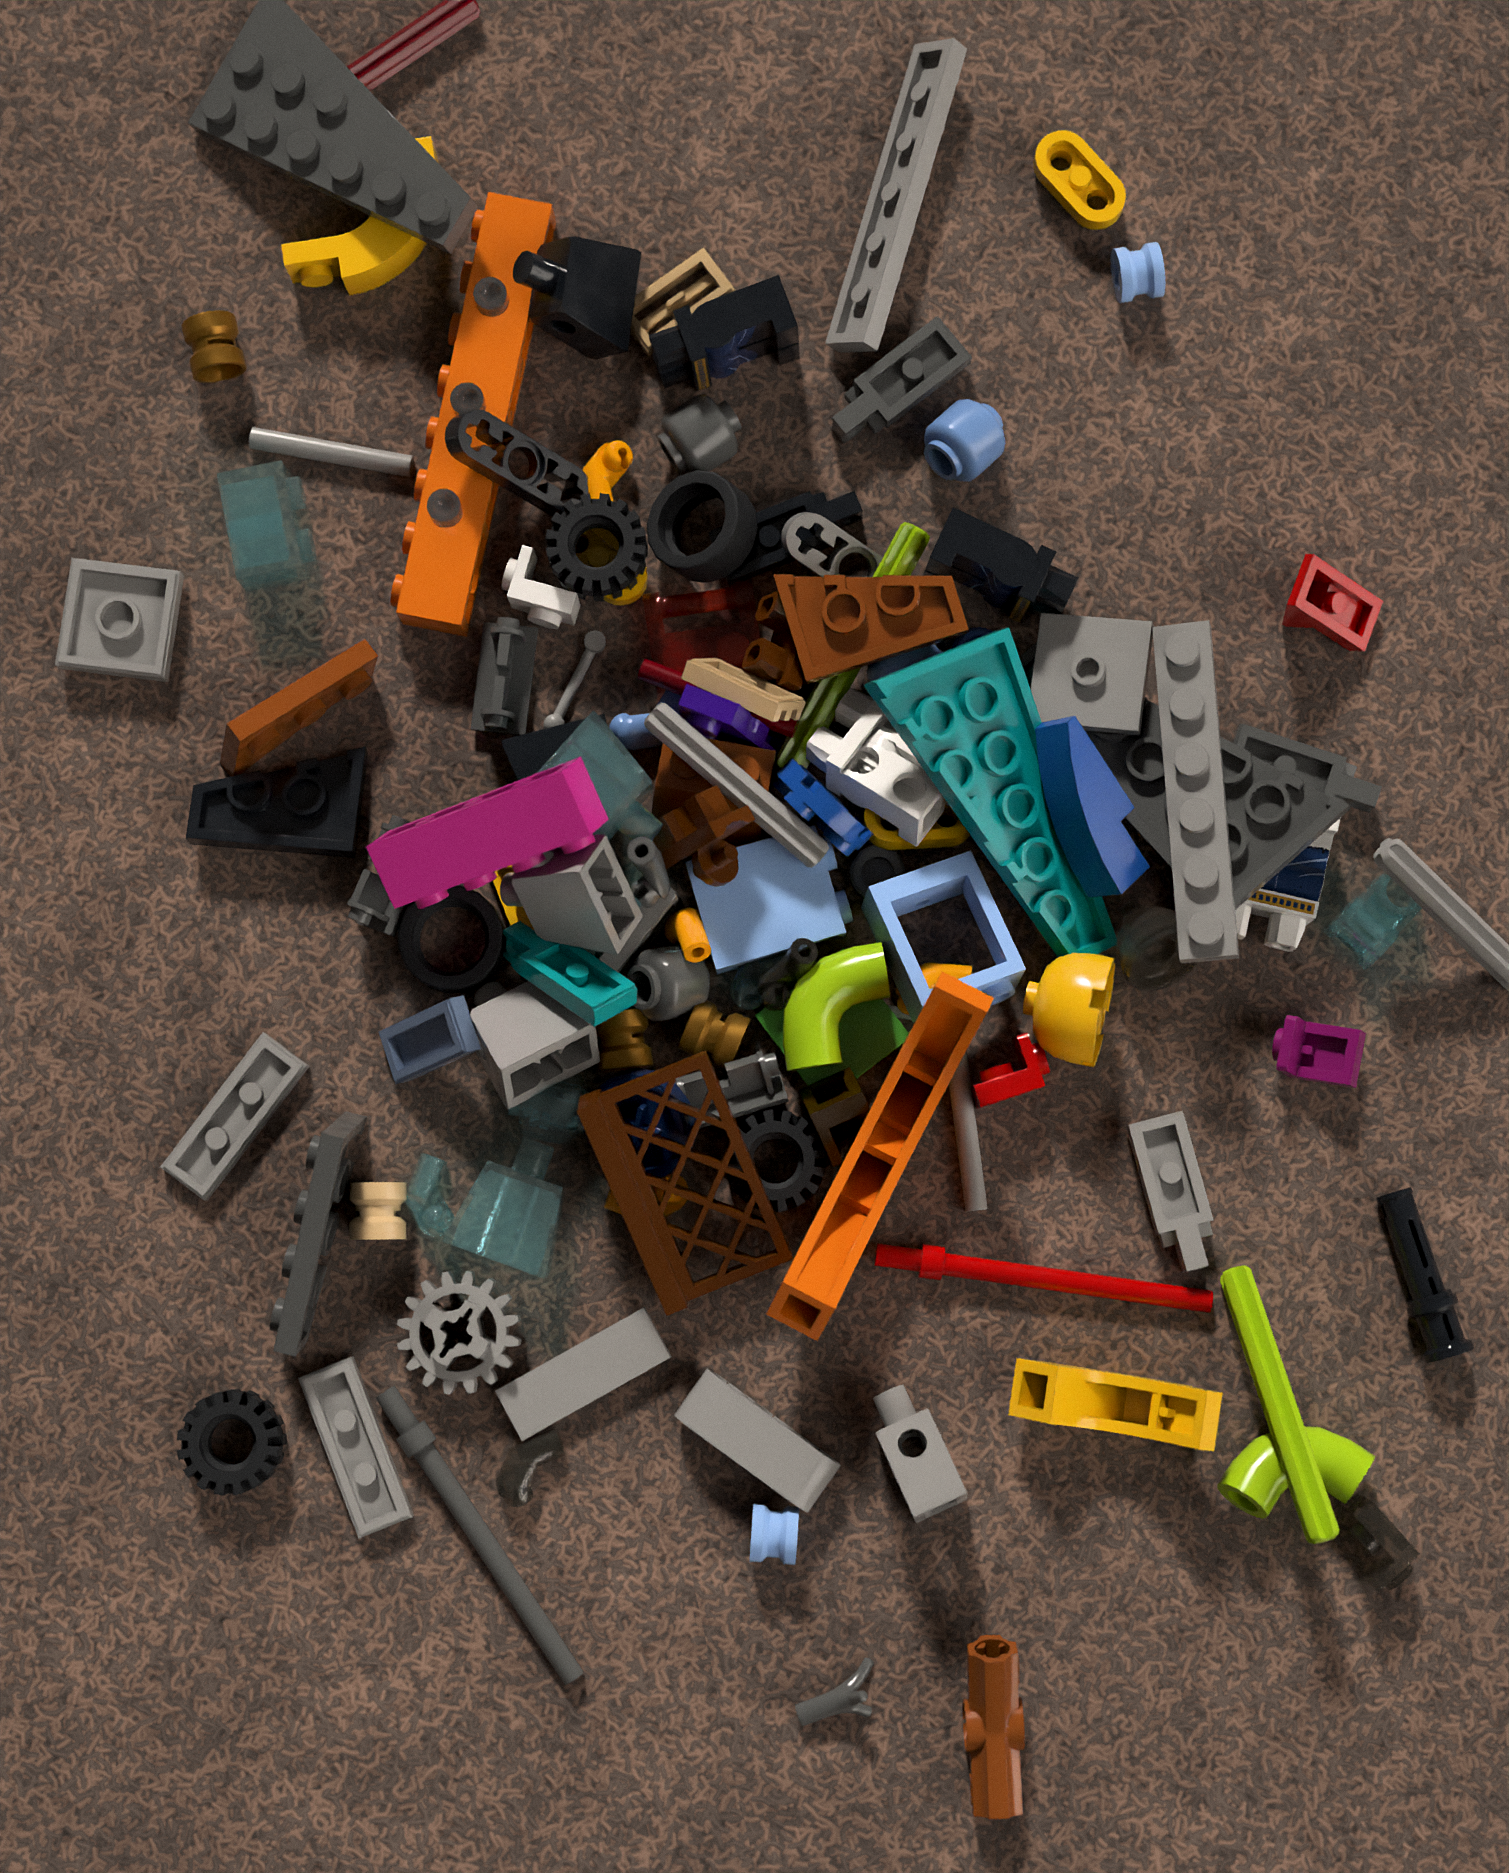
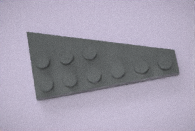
M259 0L188 121V124L196 132L449 254H452L478 209V205L284 0Z
M1037 642L1019 657L1030 689ZM1145 697L1140 735L1095 731L1085 732L1135 807L1124 818L1172 869L1159 706L1150 702ZM1221 737L1236 910L1350 810V805L1332 795L1331 797L1304 783V780L1295 775L1275 768L1253 756L1251 752Z

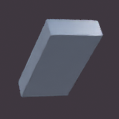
M464 995L449 998L379 1031L395 1084L411 1081L481 1050Z

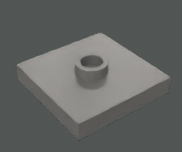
M71 558L55 665L59 669L168 682L184 581L182 572Z
M1041 613L1031 683V692L1041 721L1046 722L1076 716L1085 731L1140 735L1153 640V622Z

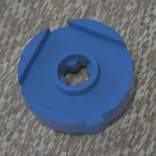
M791 758L778 771V778L772 785L807 821L811 819L824 832V836L844 855L848 857L855 849L859 850L873 835L857 816L854 818L844 804L806 768L799 765L794 758Z

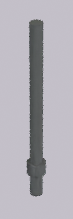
M395 1385L376 1397V1400L400 1435L396 1441L408 1458L411 1456L415 1457L564 1685L571 1683L584 1671L432 1443L437 1438L425 1420L419 1423Z

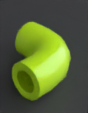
M882 942L853 946L825 956L798 979L784 1009L783 1049L787 1071L843 1062L839 1040V1022L844 1012L851 1006L861 1002L890 998Z
M1305 1427L1326 1492L1343 1504H1346L1361 1483L1376 1456L1352 1440L1321 1427ZM1271 1432L1255 1438L1231 1462L1217 1484V1489L1229 1502L1247 1514L1262 1519L1267 1518L1281 1494L1289 1487Z

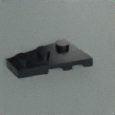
M366 746L347 750V755L318 761L316 757L296 762L297 766L267 773H262L258 770L193 785L186 832L187 841L190 845L355 858L368 759Z

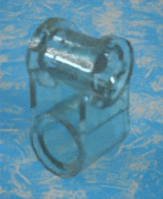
M1385 872L1377 876L1359 896L1351 900L1323 930V933L1328 938L1336 936L1359 958L1358 965L1364 971L1386 952L1398 938L1399 932L1422 909L1412 898H1410V902L1406 907H1398L1391 903L1386 892L1387 884L1391 878Z

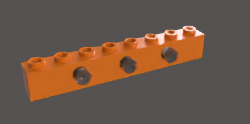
M488 192L484 210L477 209L474 214L471 241L477 243L473 262H464L460 277V293L466 295L462 313H453L449 327L448 344L454 346L450 365L443 364L438 376L437 397H441L443 400L439 417L431 416L426 431L425 447L431 450L427 470L419 469L415 481L414 501L420 502L416 522L408 521L404 531L402 552L408 555L404 575L397 574L395 576L391 591V606L397 607L396 614L404 625L467 637L500 485L457 461L447 449L445 430L452 418L473 410L487 411L508 425L513 426L534 324L528 315L532 289L514 281L513 267L516 259L522 252L530 251L537 254L542 244L553 241L556 219L553 205L550 203ZM476 426L466 429V433L472 437L471 448L487 445L475 436ZM500 443L489 445V447L495 449Z

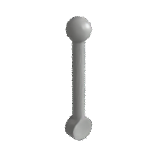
M594 630L586 634L584 638L586 649L554 714H550L545 718L543 723L544 729L565 724L563 718L595 654L602 652L606 646L605 636L600 631Z

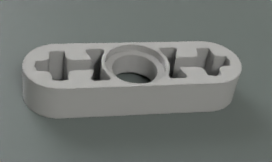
M801 512L792 516L782 530V545L786 553L820 577H824V575H840L839 565L841 560L847 554L854 552L862 554L867 561L868 572L865 577H873L883 558L823 516L815 513ZM815 523L819 527L816 531V537L831 547H834L837 537L843 541L830 554L825 570L819 566L827 558L823 553L810 547L804 549L802 553L798 550L801 540L795 534L799 527L810 529Z

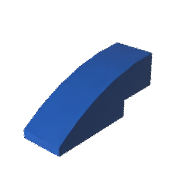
M1076 716L1042 722L1035 728L1042 785L1056 835L1070 867L1088 897L1122 894L1150 867L1121 823V820L1135 807Z

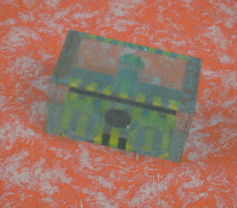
M282 460L217 473L235 575L245 591L248 592L311 579L308 562L316 561V551L310 529H301L298 510L306 508V498L300 476L291 477Z

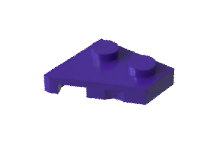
M686 684L678 704L680 716L705 738L775 750L777 756L785 740L767 735L770 728L751 716V713L738 703Z

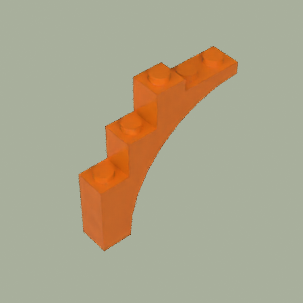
M943 971L941 972L854 1138L766 1315L818 1341L835 1311L849 1279L929 1120L994 999L993 997Z

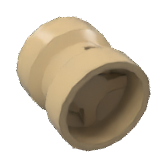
M350 1183V1201L355 1205V1211H360V1217H355L349 1223V1240L406 1239V1221L402 1217H396V1211H401V1205L407 1200V1183Z

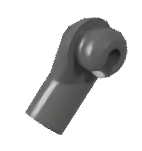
M637 837L631 841L627 852L628 857L643 876L639 880L634 881L630 889L645 908H651L661 897L664 900L666 899L671 885L660 850L649 838Z

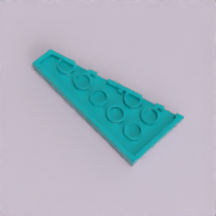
M1005 628L994 631L864 684L866 690L1057 957L1071 953L1099 954L1117 945L1118 941L1103 897L1087 896L1070 867L1056 835L1045 800L1038 764L1035 728L1042 721L1010 629Z

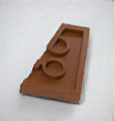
M773 574L807 684L969 633L952 576L883 575V577H846L845 575H824V577L794 576L793 574Z
M366 639L226 724L220 764L230 777L240 775L300 729L317 721L325 714L327 709L343 697L346 700L352 699L370 686L373 681L371 677L378 655Z

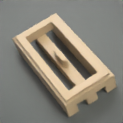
M704 248L635 296L630 333L635 340H638L648 357L652 355L653 350L647 332L671 316L673 310L682 308L714 284L718 288L690 307L691 314L703 303L735 291V288ZM702 267L708 273L684 291L672 297L640 322L634 316ZM674 319L655 333L675 326Z
M718 658L687 660L681 679L712 694L738 703L746 710L772 722H777L779 719L789 721L790 718L800 720L806 703L802 697Z

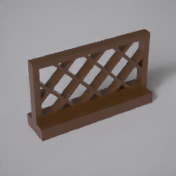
M706 1050L604 1092L600 1088L579 1097L577 1113L666 1316L688 1308V1301L793 1260L792 1251ZM700 1069L708 1088L700 1109L669 1097L678 1077ZM666 1083L662 1093H659L651 1089L653 1087ZM637 1094L658 1104L646 1130L624 1121L616 1102ZM711 1100H713L719 1116L707 1112ZM665 1106L695 1117L685 1144L654 1133ZM702 1121L726 1130L730 1141L722 1160L691 1148ZM631 1135L643 1139L638 1151ZM649 1142L680 1154L669 1181L646 1172L642 1159ZM734 1151L741 1167L729 1163ZM687 1157L717 1169L707 1195L676 1184ZM725 1172L748 1181L751 1194L744 1210L713 1199ZM653 1186L665 1190L660 1202ZM671 1194L702 1205L691 1231L668 1223L664 1211ZM755 1203H757L763 1218L751 1214ZM709 1208L739 1220L728 1246L698 1234ZM746 1223L768 1231L776 1249L754 1257L737 1250L736 1247ZM675 1237L686 1241L682 1252ZM694 1244L723 1255L717 1272L697 1281L693 1280L686 1264ZM731 1259L740 1262L737 1265L727 1268Z

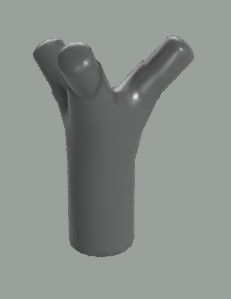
M867 1657L864 1658L857 1671L833 1690L795 1704L796 1713L801 1725L805 1726L841 1713L857 1714L868 1718L872 1713V1708L861 1704L867 1701L868 1694L863 1690L858 1691V1689L874 1666L873 1660Z

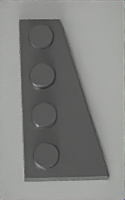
M345 1111L321 1133V1136L314 1135L309 1145L305 1167L313 1170L309 1191L302 1189L293 1217L294 1223L301 1224L297 1245L292 1243L289 1245L282 1265V1277L289 1278L285 1298L279 1297L277 1299L270 1320V1330L277 1332L273 1350L275 1352L296 1356L308 1342L327 1266L318 1264L320 1255L328 1256L340 1221L339 1213L331 1211L333 1202L339 1203L341 1201L346 1185L350 1183L355 1162L345 1158L348 1143L357 1134H363L367 1116Z

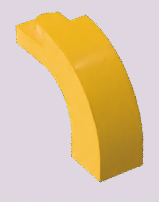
M431 136L415 138L438 162ZM370 216L362 225L348 233L281 244L284 266L293 283L301 282L306 287H322L332 283L333 277L341 276L350 296L375 289L391 281L414 262L427 243Z
M1016 1358L1008 1415L1047 1424L1101 1430L1198 1450L1215 1451L1222 1393L1156 1379Z

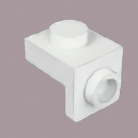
M522 545L518 559L510 558L508 560L502 580V590L508 591L507 598L511 608L529 613L527 619L543 627L559 629L561 622L574 626L580 609L577 593L532 581L537 556L534 548Z

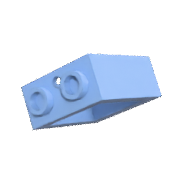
M971 850L868 886L861 906L876 942H882L885 962L913 1024L932 989L929 988L897 918L898 916L963 894L996 966L958 980L993 997L991 1005L998 1004L1014 995L1016 992L1015 988L1026 970Z

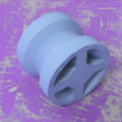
M1158 242L1145 243L1140 250L1129 251L1126 247L1112 249L1111 274L1118 303L1131 302L1135 295L1146 294L1150 298L1164 296L1165 268Z
M753 1503L749 1562L761 1563L765 1558L772 1557L779 1558L783 1564L795 1565L799 1507L787 1506L782 1511H772L765 1504Z

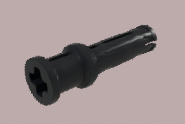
M1412 1187L1377 1197L1376 1200L1380 1204L1395 1253L1412 1300L1407 1302L1408 1307L1406 1310L1408 1316L1416 1318L1426 1348L1422 1357L1424 1363H1431L1474 1349L1472 1340L1465 1339L1454 1308V1305L1459 1301L1456 1293L1453 1294L1451 1289L1445 1290L1412 1194Z

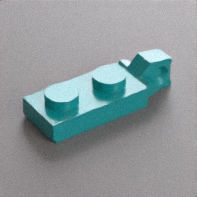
M521 921L503 930V935H505L503 957L511 963L512 968L523 978L593 1027L637 1003V987L635 983L585 949L543 940L536 935L533 929Z

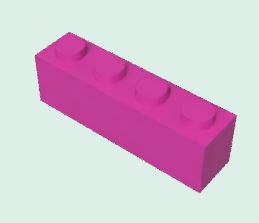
M580 756L387 831L366 846V849L394 909L414 901L418 909H422L448 897L447 889L463 883L465 890L470 891L488 884L497 878L495 871L511 865L514 873L532 868L546 860L545 852L561 847L563 854L578 851L595 842L593 833L609 818Z

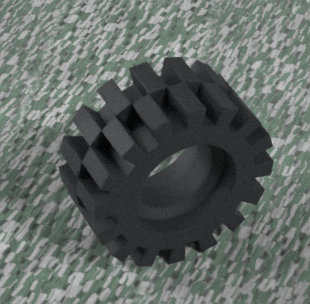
M590 493L580 495L581 502L574 504L572 500H569L563 504L565 511L561 515L556 512L551 519L552 529H547L546 552L554 576H557L561 586L566 590H573L577 593L578 598L585 600L587 595L593 596L594 602L604 601V596L612 594L613 599L623 596L621 590L628 586L631 590L637 584L636 577L639 573L643 575L646 568L645 559L648 557V546L644 527H642L640 517L635 510L632 512L628 510L627 503L618 498L617 502H613L609 494L600 493L599 499H591ZM590 529H606L619 542L616 557L605 566H588L581 562L576 555V544L579 537Z
M767 1110L745 1119L739 1126V1129L752 1160L756 1149L763 1142L771 1139L786 1141L794 1148L797 1154V1169L790 1179L778 1184L768 1183L761 1179L774 1211H788L797 1208L809 1200L819 1188L826 1170V1152L817 1130L803 1117L784 1110ZM734 1151L729 1163L741 1167ZM726 1173L733 1190L747 1203L751 1194L748 1181ZM755 1203L754 1207L759 1209L757 1203Z
M230 1389L201 1399L195 1404L196 1407L192 1411L186 1413L182 1420L186 1422L184 1428L178 1430L177 1440H181V1449L177 1450L178 1460L184 1459L187 1468L183 1469L187 1477L194 1476L198 1480L196 1486L202 1490L212 1489L215 1495L224 1496L232 1493L233 1495H238L260 1486L276 1472L275 1468L282 1462L285 1453H282L283 1445L287 1444V1433L283 1434L281 1425L284 1424L281 1414L278 1416L272 1409L275 1406L268 1399L262 1400L258 1397L259 1394L253 1391L245 1392L240 1391V1389ZM234 1419L241 1421L252 1433V1451L248 1458L239 1464H228L221 1461L212 1449V1434L215 1428L224 1420Z

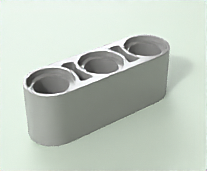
M707 1368L674 1416L781 1496L808 1513L841 1467L840 1463L820 1449L819 1451V1447L776 1416L772 1417V1413L731 1383L727 1384L728 1381Z

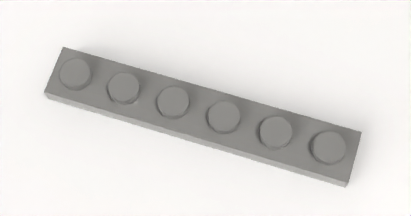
M954 38L914 44L825 342L826 345L837 352L878 351L967 48Z
M1209 620L1152 627L1179 960L1181 963L1236 959L1239 958L1211 624Z

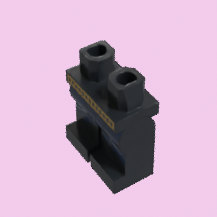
M779 275L707 301L698 306L692 314L688 305L673 310L675 326L648 335L653 350V358L664 388L693 379L696 390L699 391L712 386L711 377L716 379L726 378L733 374L740 364L775 352L779 366L800 359L798 325Z
M954 507L948 516L923 576H952L954 581L979 591L984 600L991 606L1000 609L1010 608L1007 617L1020 623L1023 622L1028 612L1041 617V613L1060 614L1063 612L1079 578L1051 565L1056 551L1041 545L1036 553L1033 546L1026 541Z

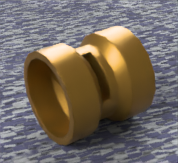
M222 310L206 311L190 316L183 321L181 326L184 340L187 345L192 347L193 351L189 363L192 377L195 381L214 383L236 378L245 373L247 367L244 353L240 348L236 347L235 339L239 334V330L233 313Z
M706 1000V1002L694 1006L678 1049L692 1055L705 1050L706 1052H711L714 1064L726 1069L724 1063L736 1059L751 1019L738 1013L728 1015L726 1019L723 1017V1013L717 1010L714 1003Z
M640 1009L624 1010L595 1026L597 1037L601 1038L600 1062L597 1063L598 1072H615L654 1065L652 1048L645 1044V1038H643V1033L649 1026L648 1018L642 1014Z

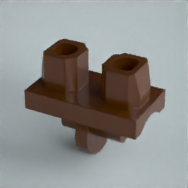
M776 591L762 597L759 601L755 618L758 623L773 630L771 642L765 638L752 641L746 649L742 668L752 675L785 690L801 689L802 684H809H807L779 592Z
M716 785L694 795L683 802L684 806L661 816L652 823L666 848L661 852L666 870L686 857L692 858L694 875L706 884L718 887L733 880L739 870L738 851L734 845L729 844L724 839L756 819L748 805L732 812L719 786Z

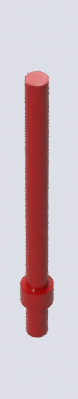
M877 1243L874 1266L918 1272V1278L941 1281L942 1275L1206 1313L1211 1312L1213 1304L1212 1290L945 1253V1247L922 1244L921 1249Z

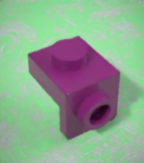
M1287 1015L1284 1028H1278L1275 1033L1272 1057L1274 1061H1277V1071L1289 1077L1356 1088L1366 1033L1359 1029L1307 1022L1300 1017Z

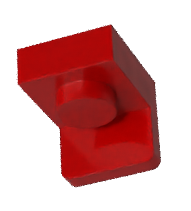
M1027 1032L1017 1035L1012 1039L1022 1070L1014 1072L1011 1062L979 1072L982 1083L971 1087L976 1109L1045 1086L1042 1076L1050 1073L1044 1049L1040 1047L1038 1042L1031 1044Z

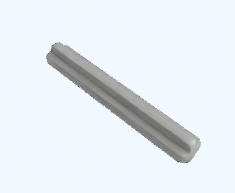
M659 703L644 721L646 729L711 785H718L723 795L738 808L748 805L756 819L755 822L804 865L812 868L825 856L829 847L823 838L666 703Z
M1387 838L1381 842L1380 848L1373 854L1375 863L1509 991V945L1401 839L1392 840Z

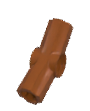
M981 1635L978 1640L967 1644L968 1699H963L962 1701L963 1720L966 1719V1723H963L965 1752H969L970 1757L969 1777L973 1817L988 1819H1009L1013 1816L1023 1815L1020 1750H1024L1025 1729L1021 1697H1018L1019 1656L1016 1642L1008 1641L1001 1635Z

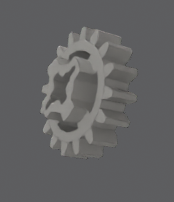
M451 1271L443 1272L441 1277L442 1287L437 1288L429 1280L423 1281L421 1287L426 1297L423 1300L407 1297L405 1303L414 1311L412 1318H402L397 1321V1326L409 1330L410 1337L397 1343L398 1349H412L415 1355L408 1362L406 1368L408 1371L420 1368L421 1366L426 1369L427 1372L422 1382L426 1387L432 1385L438 1378L443 1379L444 1394H452L457 1383L462 1381L468 1394L476 1392L477 1377L479 1376L490 1385L498 1381L493 1367L498 1364L499 1366L509 1368L514 1363L510 1356L504 1353L506 1347L521 1345V1338L509 1334V1326L520 1322L521 1317L515 1314L506 1315L503 1309L512 1300L511 1295L506 1294L495 1298L492 1292L495 1288L496 1280L492 1278L487 1279L480 1287L476 1286L475 1271H466L461 1283H456ZM461 1293L469 1295L460 1309L448 1311L436 1304L438 1300L450 1294ZM487 1308L490 1309L495 1319L497 1328L496 1342L486 1335L483 1316L488 1310ZM473 1310L468 1319L470 1323L466 1329L467 1333L472 1336L471 1342H460L449 1349L446 1354L447 1349L451 1345L449 1341L453 1334L446 1328L448 1322H460L464 1317L469 1316ZM423 1324L432 1329L436 1347L431 1355L428 1353L423 1341ZM471 1354L477 1359L480 1358L484 1361L479 1366L469 1370L449 1369L458 1356Z

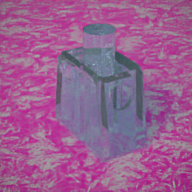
M593 710L537 773L581 756L609 818L593 835L606 834L608 840H610L619 830L631 841L637 837H646L652 841L664 825L641 805L654 790L653 782L603 719Z
M523 1137L512 1168L488 1160L446 1231L442 1242L544 1279L548 1278L552 1269L566 1193L565 1187L544 1180L555 1148Z

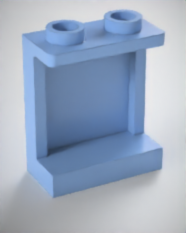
M815 825L810 826V828L817 833ZM773 837L736 847L739 864L737 875L729 883L718 887L708 885L694 875L692 860L685 862L701 920L711 947V955L717 974L738 969V965L829 939L836 941L845 938L846 930L844 924L853 922V917L845 890L834 892L829 871L838 869L832 844L826 837L823 839L827 842L829 849L820 862L812 868L804 865Z

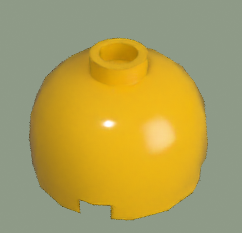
M1071 953L1060 956L1047 965L1039 983L1028 982L1023 1003V1014L1033 1016V1035L1040 1047L1053 1057L1074 1064L1095 1067L1104 1034H1101L1106 1011L1109 1012L1115 976V958L1092 953Z

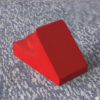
M1305 554L1286 605L1282 624L1286 627L1315 628L1349 651L1365 652L1383 601L1315 554Z

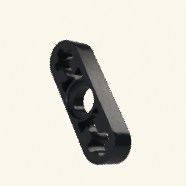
M473 410L459 414L452 418L446 427L445 443L448 451L457 461L551 516H554L556 512L561 515L565 511L563 504L569 500L577 504L582 501L580 495L589 493L588 477L582 469L487 411ZM476 426L475 436L487 445L471 448L472 437L466 433V429ZM500 443L495 449L489 447V445ZM514 448L521 450L529 461V472L523 480L516 478L509 469L508 458ZM543 479L552 483L565 480L564 490L570 494V497L567 500L560 501L562 491L551 483L538 484Z

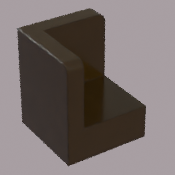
M850 1067L799 1090L833 1167L843 1163L836 1143L856 1135L870 1110Z

